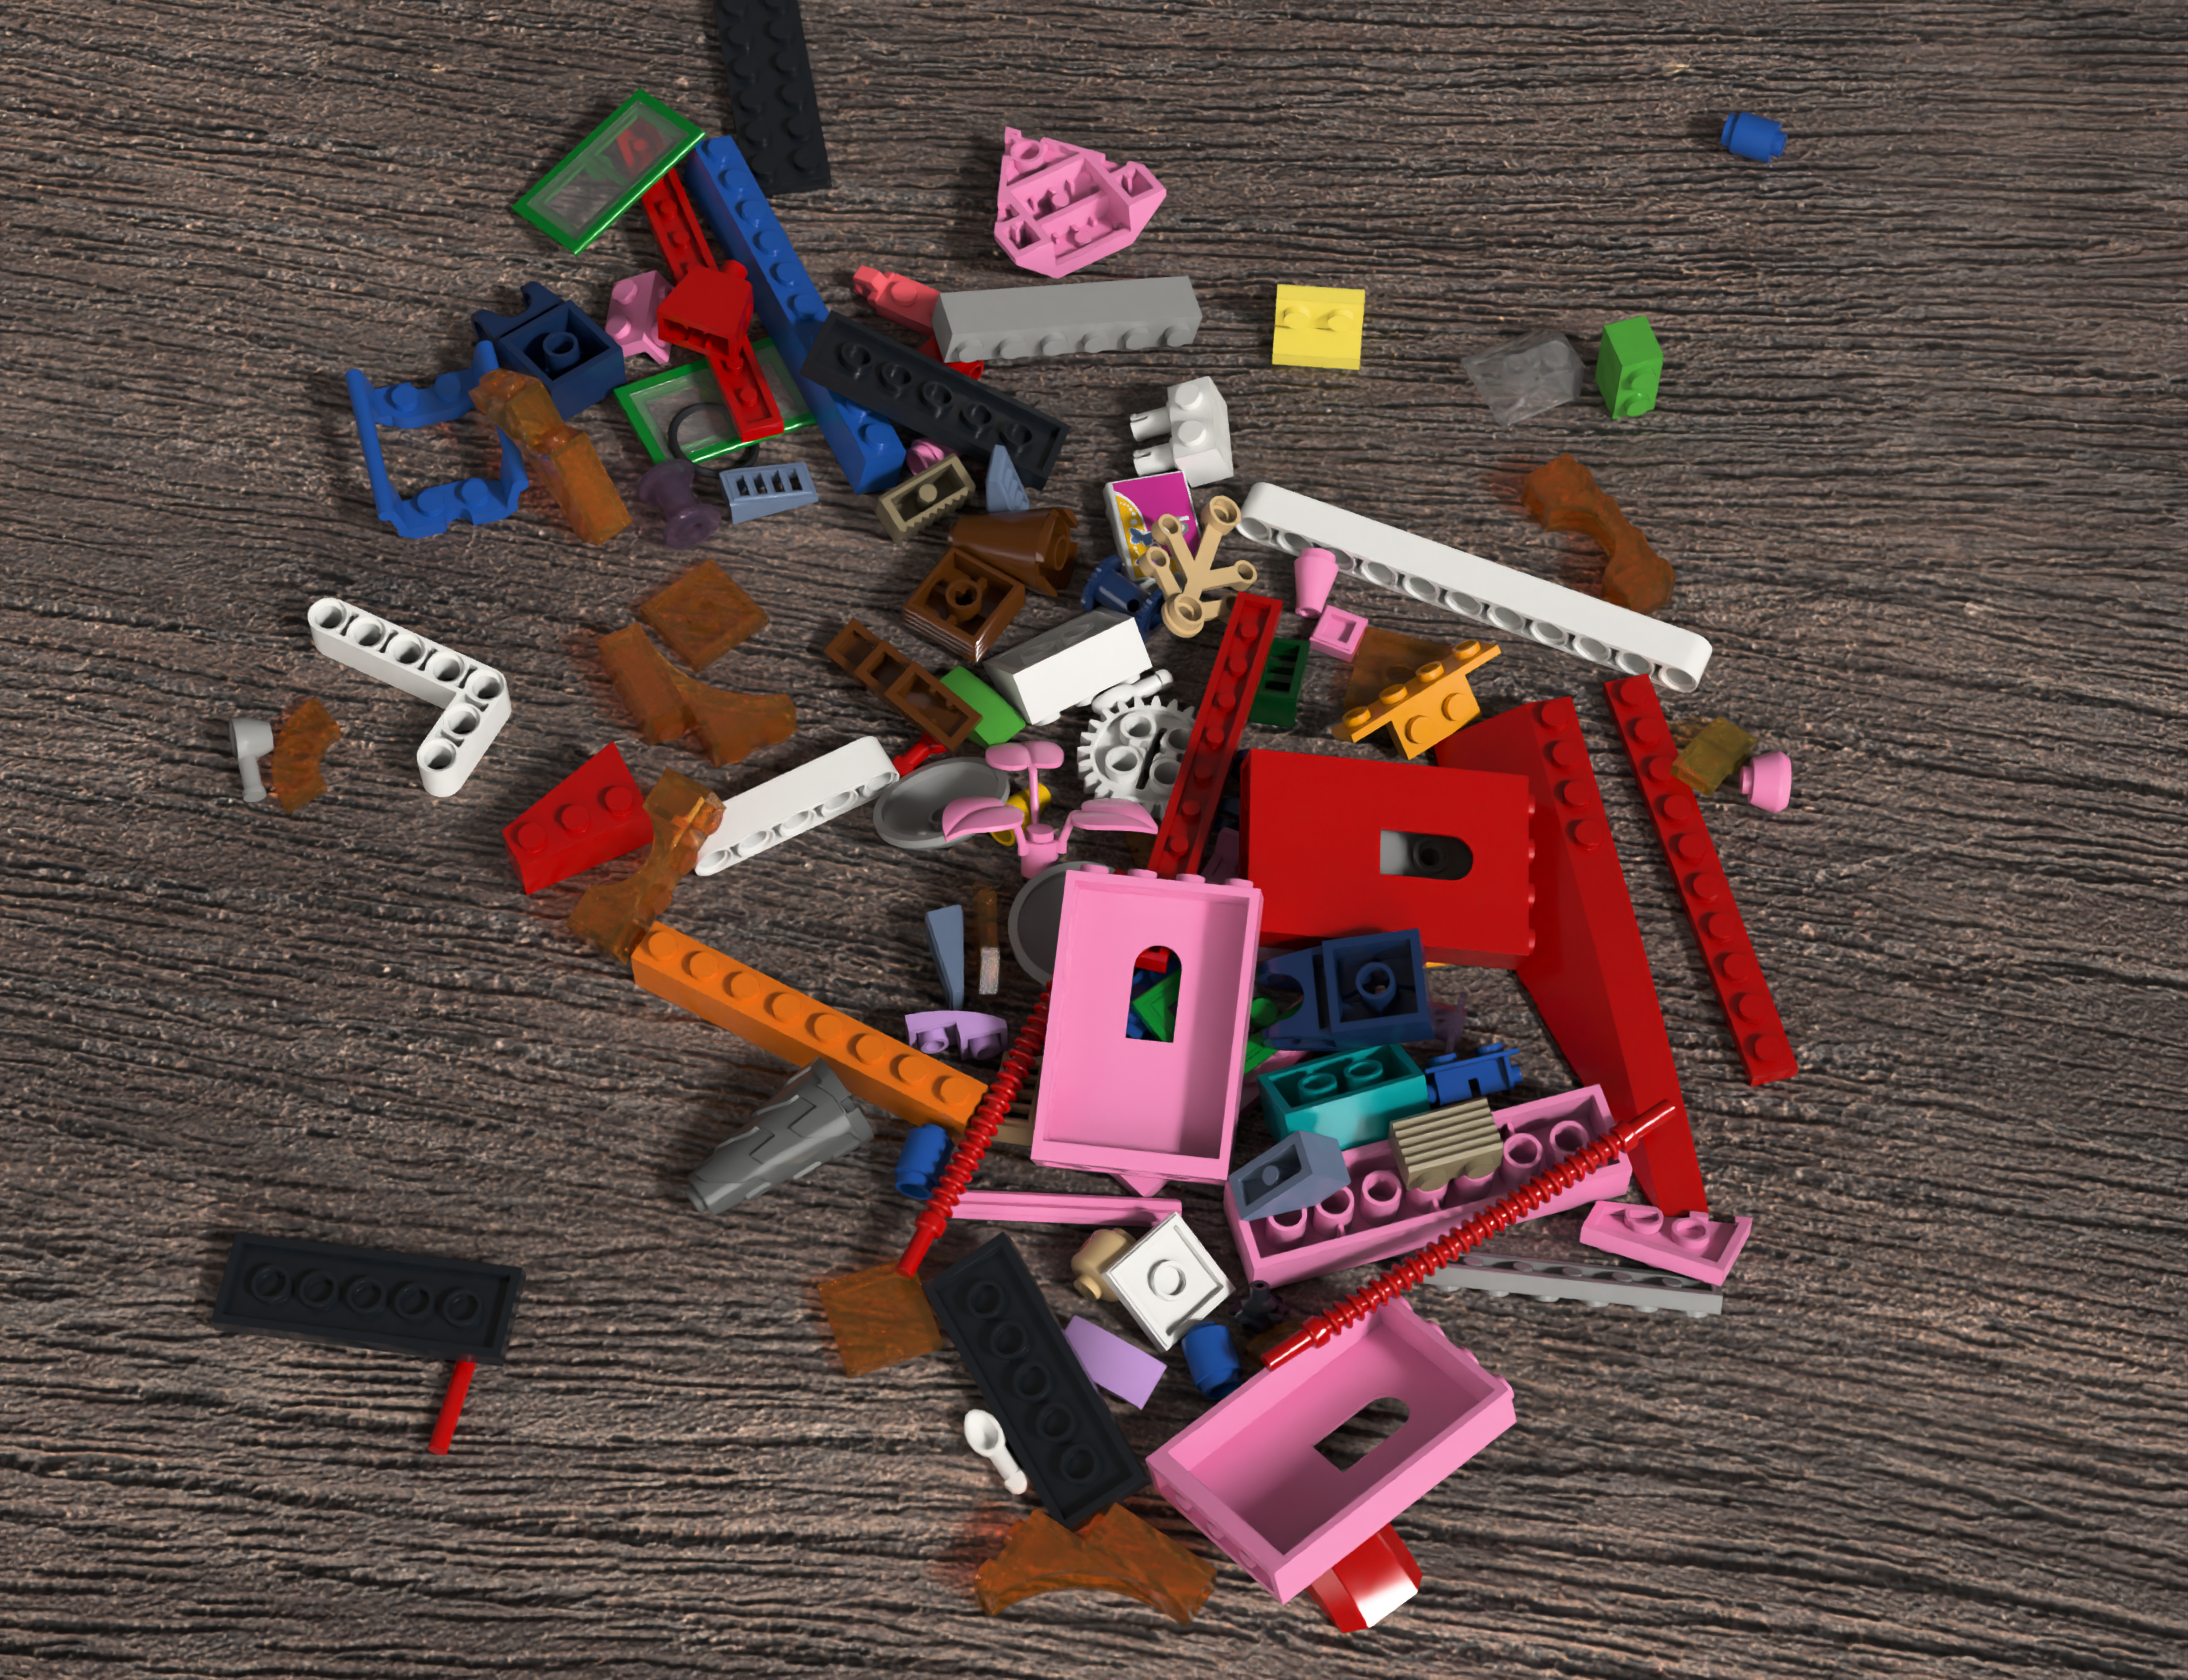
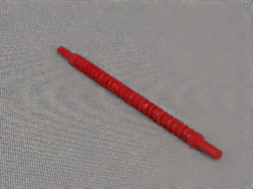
M1116 869L1113 873L1115 875H1128L1127 872ZM1052 980L1046 983L1048 992L1040 994L1042 1003H1037L1033 1007L1036 1014H1031L1027 1017L1030 1026L1025 1025L1021 1028V1033L1024 1037L1016 1038L1015 1045L1017 1048L1009 1050L1008 1055L1011 1060L1006 1059L1002 1062V1067L1005 1071L997 1072L996 1079L998 1082L990 1084L992 1094L984 1095L983 1101L986 1105L977 1107L979 1117H973L970 1122L973 1129L968 1128L964 1131V1136L967 1140L959 1141L958 1148L960 1152L952 1153L951 1159L954 1163L945 1165L947 1175H942L938 1178L941 1187H934L932 1189V1194L935 1198L926 1200L925 1205L928 1209L921 1210L915 1219L914 1226L916 1231L895 1267V1271L899 1275L912 1279L932 1241L942 1237L947 1227L945 1218L953 1216L951 1206L956 1207L959 1205L960 1200L957 1195L965 1194L966 1187L964 1183L972 1182L973 1177L970 1171L975 1172L979 1169V1164L976 1160L985 1158L983 1148L991 1147L992 1141L989 1137L998 1135L996 1125H1002L1004 1123L1002 1114H1007L1011 1110L1008 1102L1017 1100V1095L1014 1091L1023 1089L1021 1079L1029 1078L1030 1073L1027 1068L1035 1067L1036 1061L1033 1057H1038L1042 1054L1040 1045H1045Z
M1664 1099L1628 1123L1620 1120L1609 1128V1135L1600 1133L1598 1135V1142L1589 1140L1586 1150L1578 1147L1575 1150V1157L1570 1154L1564 1156V1164L1558 1161L1554 1162L1552 1166L1553 1171L1543 1169L1541 1171L1542 1178L1532 1176L1529 1186L1521 1183L1518 1186V1193L1512 1190L1507 1192V1200L1497 1198L1495 1201L1496 1207L1486 1205L1483 1215L1475 1212L1472 1215V1222L1464 1219L1461 1222V1229L1456 1227L1450 1228L1449 1237L1440 1234L1438 1236V1244L1431 1241L1428 1242L1425 1252L1421 1249H1417L1414 1252V1259L1408 1256L1404 1257L1403 1266L1393 1264L1391 1266L1392 1273L1389 1274L1382 1271L1379 1274L1380 1280L1377 1281L1371 1278L1368 1280V1288L1366 1289L1358 1286L1356 1288V1296L1347 1293L1344 1296L1345 1302L1343 1304L1339 1301L1333 1302L1332 1311L1324 1308L1321 1310L1320 1318L1315 1315L1309 1317L1300 1324L1301 1330L1260 1355L1264 1366L1268 1371L1272 1372L1310 1347L1319 1349L1330 1342L1331 1334L1335 1336L1341 1335L1342 1326L1351 1329L1353 1327V1319L1363 1321L1366 1311L1371 1314L1376 1313V1305L1387 1306L1389 1303L1388 1297L1390 1296L1398 1299L1400 1297V1289L1409 1292L1412 1289L1413 1281L1421 1284L1424 1281V1274L1430 1277L1435 1275V1267L1445 1269L1447 1267L1446 1260L1449 1259L1452 1262H1456L1459 1258V1252L1467 1255L1470 1252V1245L1475 1247L1481 1246V1238L1483 1237L1491 1240L1493 1238V1230L1499 1233L1505 1230L1504 1224L1514 1225L1517 1215L1525 1218L1528 1215V1208L1534 1211L1538 1210L1539 1201L1549 1203L1551 1200L1550 1194L1560 1196L1563 1186L1571 1189L1574 1179L1582 1182L1585 1179V1172L1592 1175L1596 1172V1165L1600 1167L1607 1166V1158L1616 1160L1619 1157V1151L1627 1153L1637 1147L1639 1138L1676 1115L1674 1106L1668 1099Z

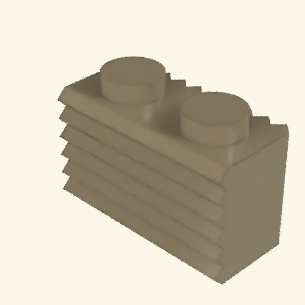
M953 453L878 497L874 511L893 542L901 545L903 540L909 541L910 536H916L918 531L924 532L926 526L931 527L933 522L939 523L941 517L947 518L948 513L954 514L956 509L961 510L963 504L969 505L976 485L957 455Z
M1485 1096L1390 1121L1388 1141L1407 1191H1412L1415 1188H1419L1424 1192L1434 1191L1445 1186L1452 1178L1458 1179L1462 1175L1468 1176L1470 1179L1482 1178L1494 1172L1501 1165L1504 1150L1503 1141L1500 1138V1133L1497 1131V1125L1494 1122Z

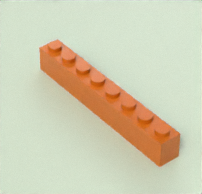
M656 920L630 957L635 985L801 1068L818 1056L819 1058L821 1057L833 1070L847 1091L918 1127H921L922 1124H933L945 1129L949 1134L948 1137L956 1146H958L959 1141L967 1140L964 1136V1131L968 1128L973 1129L970 1122L973 1117H979L977 1107L986 1105L983 1097L989 1094L988 1085Z

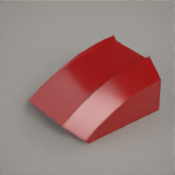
M1389 1522L1308 1585L1305 1590L1336 1628L1344 1634L1372 1627L1415 1595L1419 1590L1423 1574Z

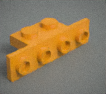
M1469 639L1459 643L1452 649L1453 654L1442 661H1434L1423 665L1416 671V677L1405 684L1392 685L1380 692V699L1369 706L1357 707L1342 716L1343 722L1331 728L1334 738L1355 743L1381 726L1386 725L1400 758L1411 760L1482 716L1465 675L1500 654L1499 646L1478 641L1477 639Z

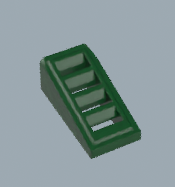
M1274 637L1250 710V720L1252 722L1289 728L1295 726L1311 642ZM1272 657L1293 659L1297 661L1289 662L1282 660H1274L1272 659Z

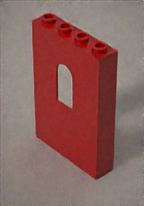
M1251 748L1240 767L1238 879L1253 882V888L1261 889L1264 898L1258 947L1301 951L1320 946L1322 941L1419 928L1425 947L1426 962L1516 970L1529 955H1532L1535 947L1534 927H1529V910L1533 908L1535 901V884L1529 881V865L1532 864L1535 855L1534 837H1529V821L1533 818L1535 810V796L1533 792H1529V776ZM1381 830L1454 837L1468 847L1472 857L1471 869L1465 877L1458 880L1380 874Z

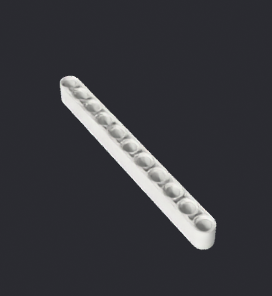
M1258 482L1252 486L1240 510V522L1235 526L1238 532L1245 538L1300 557V552L1306 548L1328 550L1336 556L1335 564L1339 567V572L1632 676L1648 673L1652 683L1682 693L1695 691L1712 653V646L1709 641L1696 633L1273 484Z

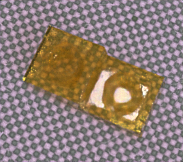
M1718 716L1690 742L1672 763L1670 774L1710 797L1728 773L1730 775L1734 774L1757 745L1758 739L1723 717Z

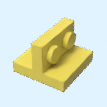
M1278 284L1272 364L1359 370L1365 291L1362 289Z

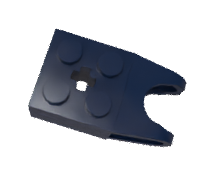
M529 281L520 287L522 291L521 300L527 310L523 314L515 317H502L494 314L492 311L480 309L471 315L472 328L478 342L488 340L493 343L499 369L503 377L554 426L561 424L611 395L613 389L627 385L623 348L571 299L565 302L536 281Z
M1419 928L1322 941L1320 946L1269 959L1256 968V978L1260 984L1282 989H1293L1304 995L1302 1006L1297 1013L1262 1030L1263 1044L1268 1048L1281 1051H1344L1435 1039L1425 947ZM1377 986H1385L1386 990L1375 995Z

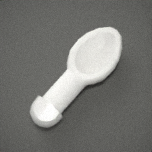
M1161 669L1153 675L1133 684L1126 683L1115 686L1092 701V710L1094 713L1101 715V710L1105 708L1116 714L1117 701L1121 700L1127 707H1130L1134 703L1135 697L1139 696L1142 700L1169 689L1173 685L1172 674L1165 669Z
M973 1409L968 1411L964 1420V1432L968 1444L976 1453L992 1461L1004 1479L1003 1484L1009 1492L1013 1494L1026 1492L1030 1486V1479L1026 1471L1020 1468L1007 1449L1006 1436L996 1418L984 1410Z

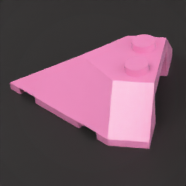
M1006 127L1004 137L1005 151L1004 155H1002L997 201L998 215L997 222H995L994 238L1016 265L1059 279L1132 245L1166 197V189L1144 164L1128 161L1126 166L1105 160L1104 153L1043 137L1038 142L1021 137V130Z

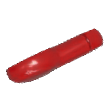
M921 732L920 740L901 756L897 755L892 760V764L899 773V778H902L914 771V768L929 755H938L947 752L948 749Z

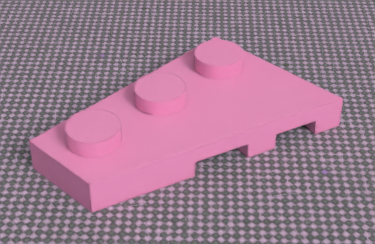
M1597 1200L1582 1225L1579 1242L1596 1247L1606 1253H1616L1644 1262L1646 1265L1654 1268H1663L1689 1276L1698 1282L1722 1286L1750 1235L1753 1218L1735 1216L1734 1224L1708 1221V1213L1690 1211L1689 1218L1664 1217L1662 1211L1653 1206Z

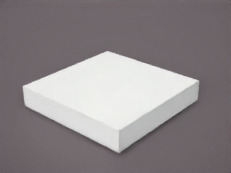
M1177 1211L1171 1212L1123 1255L1100 1273L1101 1277L1160 1353L1171 1348L1192 1326L1199 1323L1236 1290Z

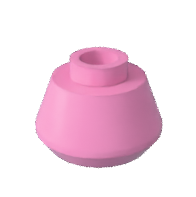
M1781 750L1752 757L1749 766H1742L1740 770V794H1747L1750 804L1774 814L1787 807L1791 789L1790 758Z

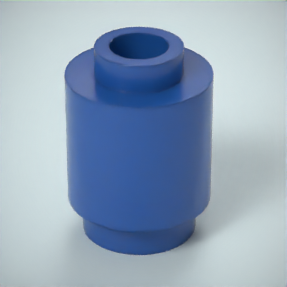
M1744 111L1740 115L1731 112L1724 126L1721 145L1729 147L1730 153L1769 164L1773 156L1780 158L1787 140V133L1781 132V122Z
M922 1124L921 1127L909 1130L894 1171V1175L897 1178L895 1187L899 1192L914 1199L927 1200L933 1197L932 1189L934 1187H941L938 1178L946 1174L945 1165L949 1164L955 1148L954 1142L948 1137L949 1134L945 1129L933 1124Z
M1213 1321L1201 1322L1192 1326L1187 1332L1188 1335L1182 1340L1181 1347L1195 1388L1202 1391L1204 1398L1207 1400L1225 1398L1242 1385L1240 1377L1243 1375L1229 1330L1226 1326L1216 1325Z

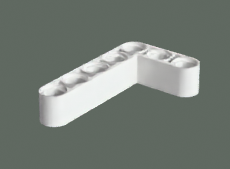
M331 597L316 601L308 611V622L314 644L320 653L445 709L419 747L417 763L423 786L428 793L437 797H448L455 794L463 786L511 714V702L507 682L503 674L490 666L342 600ZM449 678H455L451 681H444ZM486 696H495L490 699H482ZM467 730L471 731V732H468V733H466V734H458V733H460V732H462V731H467ZM443 765H446V766H447V767H445V768H443V769H438V770H435V769H434V768H436V767H438V766H443Z

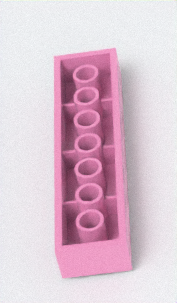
M1600 1084L1491 1112L1504 1146L1501 1165L1494 1172L1482 1178L1470 1179L1464 1175L1458 1179L1452 1178L1445 1186L1434 1191L1424 1192L1419 1188H1415L1412 1191L1406 1190L1388 1139L1342 1151L1351 1183L1316 1206L1248 1222L1242 1221L1230 1182H1225L1223 1209L1249 1286L1253 1281L1263 1280L1269 1283L1270 1290L1412 1252L1417 1249H1423L1430 1241L1438 1244V1236L1440 1234L1449 1237L1450 1228L1456 1227L1461 1229V1222L1464 1219L1472 1222V1215L1475 1212L1483 1215L1486 1205L1496 1207L1495 1201L1497 1198L1507 1200V1192L1510 1190L1518 1193V1186L1521 1183L1529 1186L1532 1176L1542 1178L1541 1171L1543 1169L1553 1171L1552 1166L1554 1162L1558 1161L1564 1164L1565 1155L1570 1154L1575 1157V1150L1578 1147L1586 1150L1589 1140L1598 1142V1135L1600 1133L1609 1135V1128L1615 1122ZM1619 1151V1157L1616 1160L1607 1158V1166L1600 1167L1596 1165V1172L1591 1175L1585 1172V1179L1582 1182L1574 1179L1571 1189L1563 1186L1560 1196L1550 1194L1551 1200L1549 1203L1539 1201L1538 1210L1534 1211L1528 1208V1215L1525 1218L1517 1215L1516 1223L1597 1202V1200L1602 1201L1625 1195L1633 1170L1627 1153Z

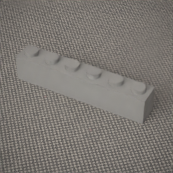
M1174 276L939 293L931 324L944 363L961 361L968 363L976 360L1000 358L1015 359L1018 357L1040 355L1056 356L1079 352L1097 353L1119 349L1138 350L1145 347L1158 346L1178 347L1193 343L1202 319V313L1189 277Z

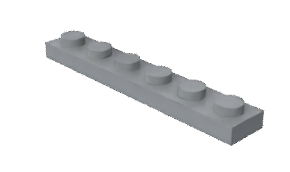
M1459 1252V1258L1456 1262L1448 1259L1446 1260L1447 1267L1445 1269L1435 1267L1434 1276L1423 1275V1283L1431 1284L1433 1288L1440 1291H1457L1460 1287L1480 1289L1482 1293L1495 1297L1507 1296L1511 1292L1530 1294L1531 1298L1543 1302H1554L1559 1298L1577 1299L1582 1304L1591 1307H1605L1609 1303L1629 1305L1630 1308L1640 1312H1655L1659 1308L1678 1310L1685 1316L1695 1318L1706 1317L1708 1313L1721 1315L1723 1301L1722 1286L1698 1282L1689 1276L1679 1273L1480 1252H1469L1467 1255Z

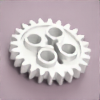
M1138 696L1135 697L1134 707L1128 708L1121 700L1117 701L1116 714L1103 708L1101 710V720L1090 719L1088 732L1081 733L1080 747H1077L1076 764H1078V779L1084 780V793H1095L1094 799L1121 798L1134 801L1143 806L1152 818L1159 817L1162 822L1196 721L1194 719L1195 707L1190 706L1183 712L1177 710L1178 701L1176 699H1173L1167 707H1163L1158 696H1154L1151 705L1145 706ZM1165 733L1160 742V753H1156L1152 761L1159 734ZM1152 762L1148 782L1144 789L1139 790L1144 781V769H1148Z

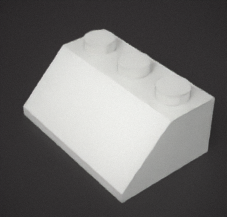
M1103 606L1097 607L982 662L985 671L1005 701L1020 714L1025 722L1032 725L1035 724V726H1043L1056 721L1061 716L1060 711L1070 706L1081 707L1091 704L1100 695V692L1112 686L1126 683L1133 684L1140 679L1139 673L1153 667L1134 617Z

